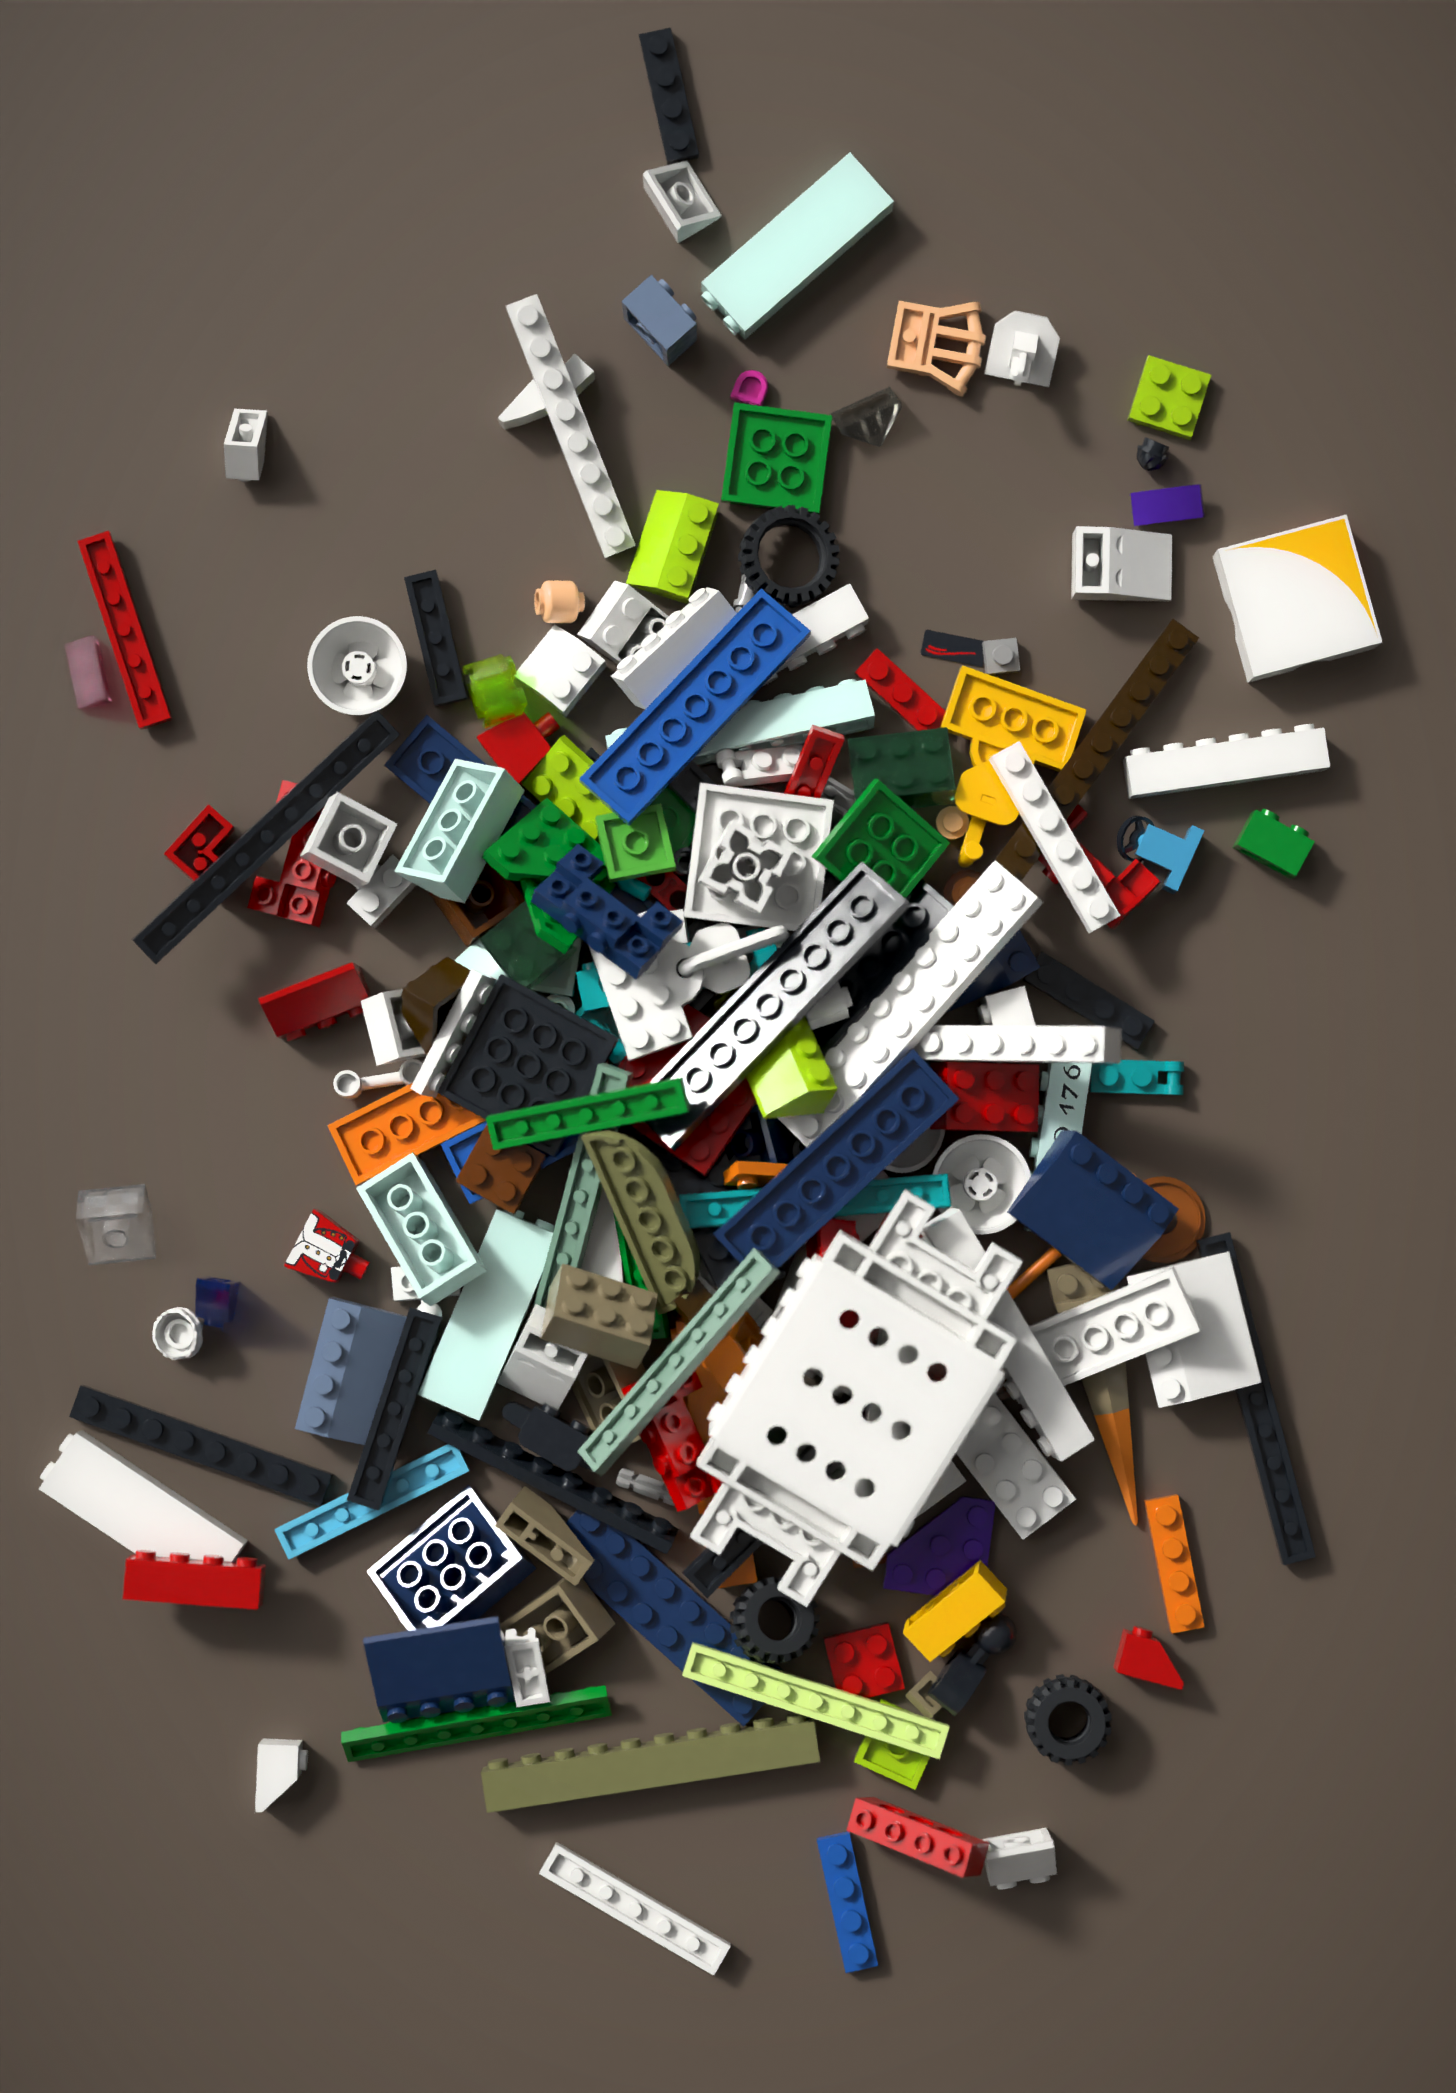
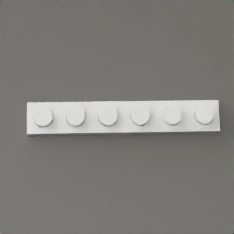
M1020 741L989 758L991 765L1088 933L1120 916L1119 912Z
M556 1842L539 1872L540 1875L713 1976L731 1947V1943L558 1842Z

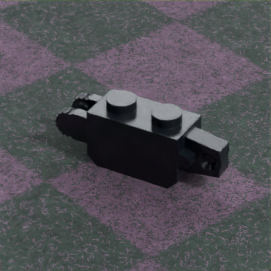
M515 1400L505 1404L502 1415L506 1421L509 1420L511 1424L521 1429L518 1434L520 1445L565 1471L576 1469L578 1465L592 1470L578 1453L581 1446L591 1436L588 1434L591 1428L573 1419L572 1423L560 1418L562 1413L560 1410L545 1402L542 1407L536 1404L533 1409L522 1403L519 1404Z

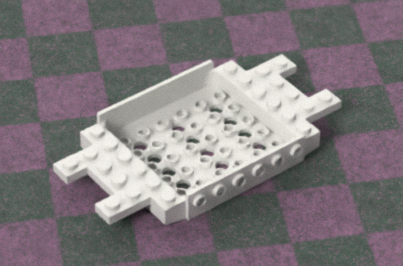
M906 1189L869 1247L839 1230L823 1258L816 1253L811 1260L805 1258L796 1273L800 1279L793 1289L787 1287L778 1303L782 1308L775 1318L769 1316L760 1332L764 1337L758 1346L751 1345L742 1361L746 1364L740 1375L733 1374L725 1388V1391L728 1392L722 1404L716 1402L707 1417V1420L710 1421L709 1435L711 1438L698 1457L697 1466L720 1479L723 1483L690 1534L691 1538L720 1555L737 1527L748 1532L793 1559L792 1564L777 1587L779 1591L806 1607L841 1552L873 1571L890 1544L897 1547L902 1537L905 1538L909 1534L915 1522L914 1518L919 1510L923 1509L929 1502L933 1493L932 1490L938 1480L941 1481L946 1475L951 1464L950 1461L956 1451L959 1452L968 1439V1432L973 1424L977 1423L983 1416L987 1407L986 1403L991 1395L996 1394L1005 1378L1002 1365L1017 1341L1014 1334L987 1318L1023 1261L992 1242L974 1271L922 1240L918 1236L934 1212L935 1207ZM845 1310L856 1311L860 1318L858 1325L851 1329L844 1328L839 1322L841 1313ZM881 1327L887 1330L889 1339L883 1346H874L870 1343L869 1333L874 1328ZM905 1345H912L918 1351L916 1361L911 1364H904L898 1358L899 1350ZM934 1363L945 1365L947 1368L946 1377L939 1382L929 1379L927 1371L930 1365ZM810 1368H817L823 1373V1381L816 1387H810L803 1381L805 1371ZM844 1385L852 1390L853 1396L848 1403L838 1404L833 1400V1391L838 1386ZM869 1403H875L882 1409L881 1417L875 1422H868L862 1417V1409ZM905 1421L911 1426V1433L907 1438L900 1440L892 1436L891 1428L895 1422ZM774 1426L783 1427L787 1432L786 1440L779 1445L769 1442L767 1433L770 1428ZM806 1443L813 1445L817 1451L816 1457L810 1462L800 1461L796 1455L800 1445ZM833 1461L843 1463L846 1468L844 1476L838 1480H833L826 1475V1467ZM861 1479H869L874 1483L875 1490L872 1495L861 1497L855 1492L856 1483Z

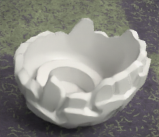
M176 1307L162 1313L157 1318V1321L154 1322L152 1332L153 1343L163 1353L164 1357L171 1360L188 1359L199 1352L203 1342L202 1327L193 1311L187 1308Z

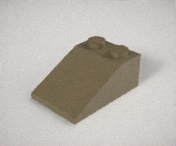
M563 1578L502 1621L500 1625L504 1638L506 1630L515 1629L518 1636H525L528 1634L529 1628L535 1629L536 1636L539 1639L546 1675L597 1642L615 1625V1622L583 1578H581L576 1586Z

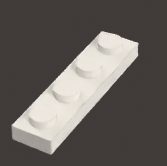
M471 969L410 1089L420 1095L436 1098L444 1078L475 1023L483 1004H485L490 995L496 978L487 973Z

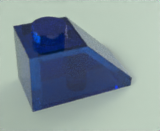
M209 1276L197 1278L195 1317L204 1318V1325L223 1327L224 1322H232L234 1320L240 1282Z

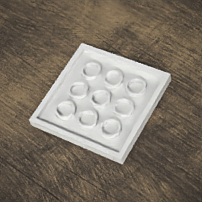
M700 783L683 917L765 928L781 925L788 931H795L822 901L825 868L811 856L830 834L834 800ZM732 820L755 832L756 835L753 841L761 846L764 841L770 840L792 852L780 877L774 878L770 876L766 885L773 888L761 913L758 914L733 902L736 893L727 889L725 894L720 895L697 882L708 860L711 857L720 858L723 850L716 847L727 824ZM745 859L743 862H737L736 868H739L738 873L742 876L745 873H752L753 868L748 867L751 863L748 859Z

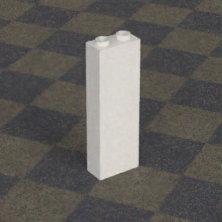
M83 1430L75 1433V1435L70 1433L59 1447L62 1455L56 1464L51 1461L40 1476V1479L44 1482L39 1490L135 1554L136 1550L156 1551V1557H169L172 1552L189 1553L190 1559L203 1560L204 1555L224 1556V1562H235L248 1542L247 1539Z

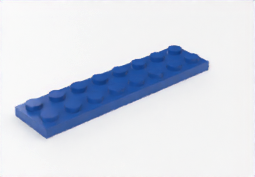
M761 588L579 778L580 783L630 826L811 636V631Z

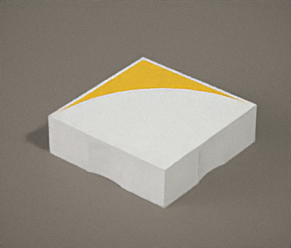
M1347 514L1220 548L1212 556L1224 600L1234 620L1235 639L1248 683L1290 672L1311 662L1331 661L1375 649L1382 643Z

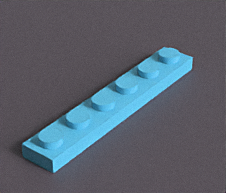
M446 1444L393 1470L379 1511L348 1501L349 1493H346L274 1530L288 1559H291L469 1472L470 1468L462 1451L450 1444Z

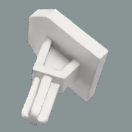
M1013 311L995 323L984 374L1014 380V385L1021 386V382L1049 387L1060 336L1048 317Z

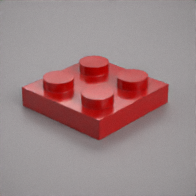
M888 1622L824 1637L837 1689L865 1698L905 1689Z

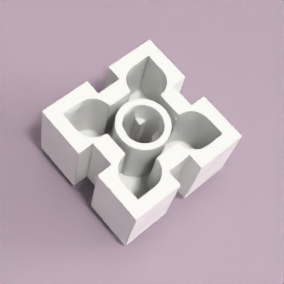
M732 820L727 824L716 847L723 850L720 858L711 857L708 860L697 882L720 895L725 894L727 889L736 893L733 902L758 914L761 913L773 888L766 885L770 876L774 878L780 877L792 852L770 840L764 841L761 846L753 841L756 835L755 832ZM745 859H748L751 862L748 867L753 868L752 873H745L742 876L738 873L739 868H736L737 862H743Z

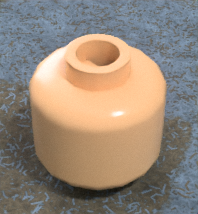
M548 580L542 584L541 589H536L535 612L537 615H541L546 623H573L578 613L584 611V593L578 592V588L573 581Z

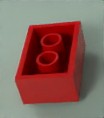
M972 1062L931 1063V1069L954 1092L959 1100L930 1126V1130L1038 1132L1039 1065Z

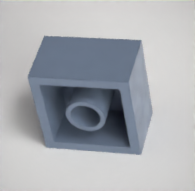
M650 275L622 300L623 316L627 323L660 359L669 366L697 341V325L695 323L697 317L686 304L680 306L673 299L674 292L663 279L657 281Z

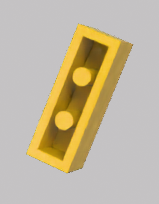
M979 1560L906 1619L903 1634L929 1662L937 1656L943 1658L953 1650L956 1645L955 1642L962 1636L968 1638L974 1634L980 1627V1622L988 1615L992 1618L1003 1610L1006 1605L1007 1588Z

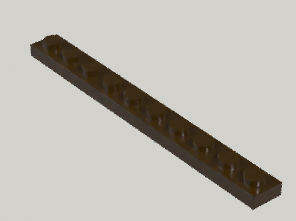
M1174 618L1169 622L1047 788L1065 820L1070 816L1198 641L1199 637ZM1024 821L995 859L996 862L1020 882L1042 854Z

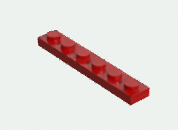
M108 530L78 540L77 542L139 729L143 730L173 720L111 532Z

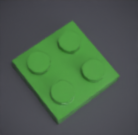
M661 803L648 806L630 826L615 813L595 816L609 883L675 870L676 865Z

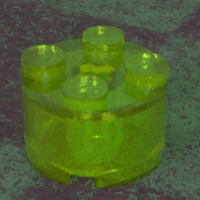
M498 654L463 666L464 675L470 674L471 682L467 683L466 686L478 719L484 717L486 719L481 725L483 729L523 715L522 712L525 711V707L528 704L522 687L516 688L514 675H517L511 656L504 657L502 654Z

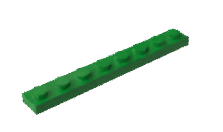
M606 1685L590 1686L581 1690L553 1693L550 1695V1702L517 1707L516 1702H509L501 1707L485 1706L474 1708L468 1712L453 1711L432 1718L422 1716L400 1723L389 1722L366 1728L358 1727L341 1732V1743L348 1762L602 1718L612 1716Z

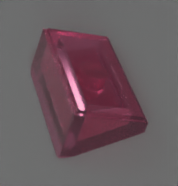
M91 635L65 644L78 709L111 703L98 638Z

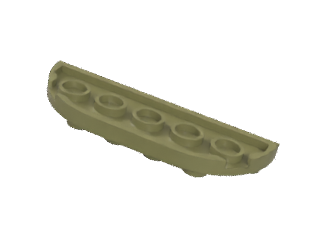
M610 1130L585 1132L581 1138L648 1291L658 1294L656 1302L658 1315L667 1313L676 1308L674 1304H670L686 1289L689 1292L693 1290L700 1273L698 1245L671 1181L659 1159L636 1140ZM685 1294V1295H683L682 1297H683L684 1299H686V1297H687L688 1295Z

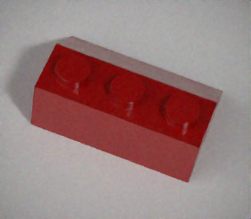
M351 962L260 997L258 1000L276 1037L280 1039L286 1037L287 1041L291 1042L306 1036L305 1030L316 1025L319 1030L337 1024L336 1018L347 1013L350 1018L364 1014L361 1001L372 996L361 967Z

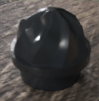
M1145 437L1142 446L1138 444L1137 461L1144 470L1160 469L1169 458L1166 456L1169 447Z

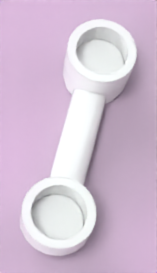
M409 1059L401 1065L398 1072L359 1078L353 1071L344 1070L335 1076L333 1082L334 1089L341 1097L354 1099L364 1090L400 1084L407 1086L414 1082L423 1063L416 1059Z

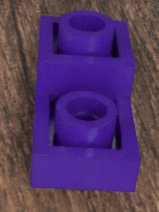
M1201 484L1130 493L1134 526L1205 517Z

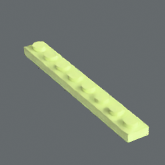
M692 1642L682 1673L684 1677L940 1759L949 1731L948 1724Z

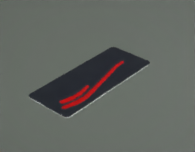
M925 630L921 655L982 667L984 662L982 643L984 641Z

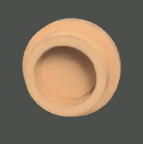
M949 806L939 812L936 818V828L944 838L958 839L967 832L969 826L968 815L960 811L957 806Z

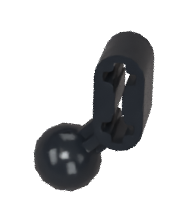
M1002 1613L992 1618L988 1615L980 1622V1627L974 1633L975 1643L968 1651L960 1647L951 1656L927 1693L953 1716L957 1715L966 1705L986 1674L988 1668L983 1663L988 1657L1007 1652L1016 1641L1017 1631L1015 1625L1009 1617Z

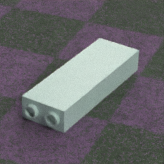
M851 152L848 153L701 282V291L703 292L701 298L712 311L717 308L725 317L723 323L732 334L736 335L739 333L746 339L893 210V199Z
M496 1209L478 1252V1256L487 1271L464 1285L418 1392V1395L478 1421L483 1417L541 1281L555 1225L538 1218L535 1224L523 1219L525 1213L517 1210L516 1214H512L507 1210Z

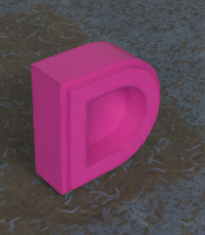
M755 370L743 372L735 382L730 399L743 404L763 406L768 392L766 378Z

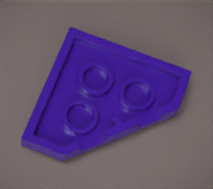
M961 1496L942 1513L933 1517L915 1531L902 1544L897 1545V1547L888 1552L883 1588L937 1595L979 1560L987 1567L995 1512L993 1500Z

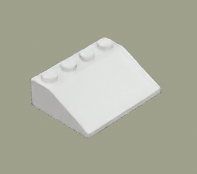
M1230 1251L1144 1270L1127 1276L1128 1285L1174 1267L1202 1326L1200 1332L1145 1353L1159 1408L1209 1397L1262 1382Z

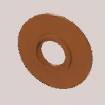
M1158 1176L1143 1180L1144 1183L1179 1208L1176 1213L1177 1223L1175 1228L1167 1234H1162L1142 1258L1157 1263L1177 1261L1191 1253L1197 1246L1196 1240L1201 1239L1205 1229L1203 1204L1197 1193L1189 1185L1178 1179Z

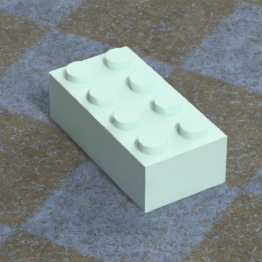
M413 1152L356 1188L419 1299L430 1307L487 1271L426 1164Z

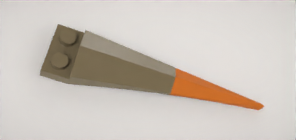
M1074 1263L1046 1269L1052 1302L1057 1314L1119 1289L1118 1284L1112 1290L1107 1289ZM1125 1361L1085 1377L1081 1381L1132 1523L1136 1526L1138 1516Z

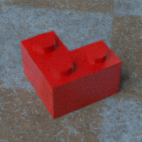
M208 804L165 851L164 856L193 882L219 858L214 853L235 831L234 826Z

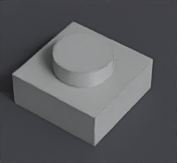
M1017 638L989 640L982 643L986 674L998 675L1020 671Z

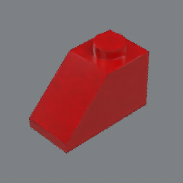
M1133 1626L1132 1631L1123 1629L1113 1666L1115 1671L1182 1690L1184 1683L1156 1637H1152L1153 1631L1138 1626Z

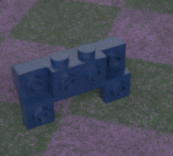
M577 844L557 862L555 871L534 889L531 902L562 924L568 932L574 933L589 944L595 952L601 953L637 980L650 968L662 949L682 928L684 921L658 902L641 917L592 882L602 871L604 862Z

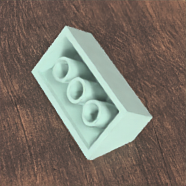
M455 759L397 865L395 872L440 898L465 903L486 864V861L481 858L483 853L500 838L525 790L504 768Z

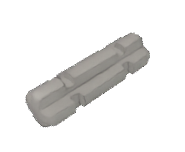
M621 1468L616 1480L618 1486L626 1489L629 1487L634 1488V1492L656 1500L661 1498L664 1503L675 1506L664 1482L640 1473L635 1475L634 1471L626 1468Z

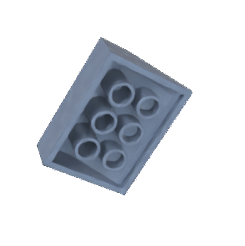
M336 1297L328 1299L295 1425L296 1430L365 1445L407 1316Z

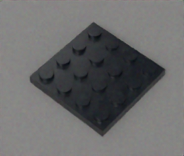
M500 974L437 1093L484 1119L492 1114L588 1096L591 1093L598 1064L607 1063L620 1038L504 974ZM567 1136L529 1144L552 1157H556Z

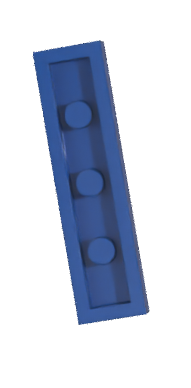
M847 1831L817 1838V1844L845 1973L878 1966L850 1833Z

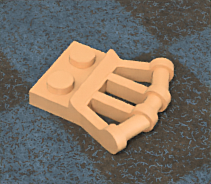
M899 301L887 368L919 374V376H930L946 386L954 394L963 397L967 391V383L975 370L981 367L982 358L979 357L981 346L985 344L986 335L982 332L979 317L981 312L980 302L937 308ZM966 316L969 331L940 326L938 322L943 319ZM936 337L966 342L968 343L966 353L934 348ZM934 359L963 366L954 379L933 366L931 361Z

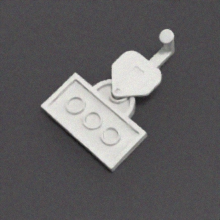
M718 923L709 926L695 934L690 947L685 943L669 941L650 968L637 980L589 946L628 1060L633 1061L691 1040L693 1035L683 1006L696 998L702 990V986L718 994L743 986L751 973L746 954L776 944V947L779 948L790 936L787 929L779 925L740 939L737 930L730 924Z

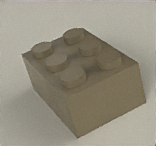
M562 1263L549 1287L540 1339L637 1369L650 1347L658 1294Z

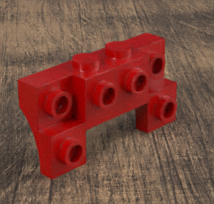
M282 780L276 803L297 783ZM324 807L291 837L280 881L256 876L247 908L320 928L329 891L334 886L337 876L300 857Z
M1079 804L1066 820L1072 832L1089 815ZM1078 841L1120 914L1118 918L1107 923L1114 930L1136 906H1139L1152 893L1161 881L1138 859H1135L1116 877ZM1042 853L1038 858L1045 866L1042 873L1056 885L1059 881Z
M696 1371L688 1377L639 1434L642 1441L647 1445L653 1457V1466L661 1475L678 1512L686 1510L715 1495L723 1483L720 1479L697 1466V1459L705 1446L683 1401V1397L703 1387ZM639 1380L621 1388L624 1397Z

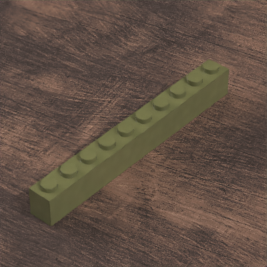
M794 1713L787 1715V1720L773 1722V1718H761L754 1720V1725L740 1727V1723H728L721 1725L720 1731L707 1732V1728H696L688 1730L687 1736L674 1737L673 1733H663L655 1735L654 1741L641 1742L640 1738H630L622 1740L621 1746L609 1748L607 1743H598L587 1746L588 1751L575 1753L574 1748H565L554 1751L555 1756L541 1758V1753H532L521 1756V1761L508 1763L507 1758L488 1761V1766L483 1767L481 1771L486 1811L491 1813L820 1762L814 1719Z

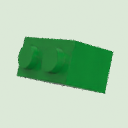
M1262 809L1261 812L1258 810L1253 811L1232 848L1289 879L1296 877L1315 842L1308 838L1310 833L1297 825L1292 824L1291 827L1280 823V817L1267 809Z

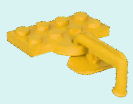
M963 665L959 670L940 730L971 740L969 754L973 767L962 773L954 796L958 809L972 816L958 856V864L966 868L983 855V849L979 843L986 821L1005 826L1011 824L1019 814L991 765L989 758L1020 741L1033 764L1035 763L1060 772L1072 756L1087 710Z

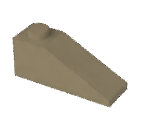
M526 1486L517 1494L495 1524V1527L574 1586L578 1584L594 1562L593 1557L552 1505Z

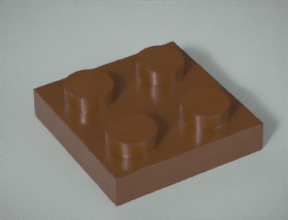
M486 1124L456 1182L508 1212L516 1214L548 1155L529 1144L493 1150Z

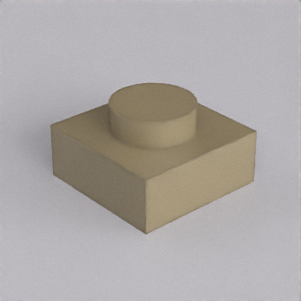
M931 1671L905 1695L929 1719L942 1707L927 1695L937 1678Z

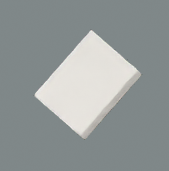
M688 161L646 170L643 173L644 189L678 243L722 216Z

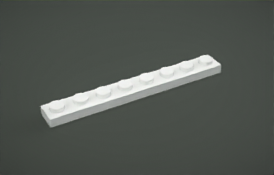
M535 294L507 305L506 310L604 558L636 546L538 295Z

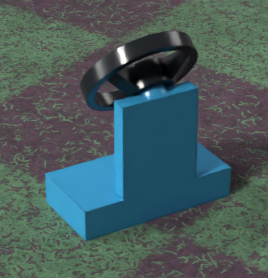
M1132 816L1121 825L1118 831L1117 849L1121 857L1127 861L1133 862L1135 859H1138L1142 862L1147 860L1169 870L1161 889L1174 894L1179 889L1205 830L1192 825L1187 830L1184 839L1155 827L1154 823L1146 817ZM1142 820L1148 825L1146 831L1143 826ZM1135 822V830L1129 837V843L1124 847L1125 832ZM1137 849L1135 853L1138 856L1137 858H1130L1126 854Z

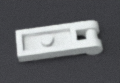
M800 744L734 752L732 749H724L715 755V760L718 767L723 769L722 779L725 786L743 787L789 781L803 746Z

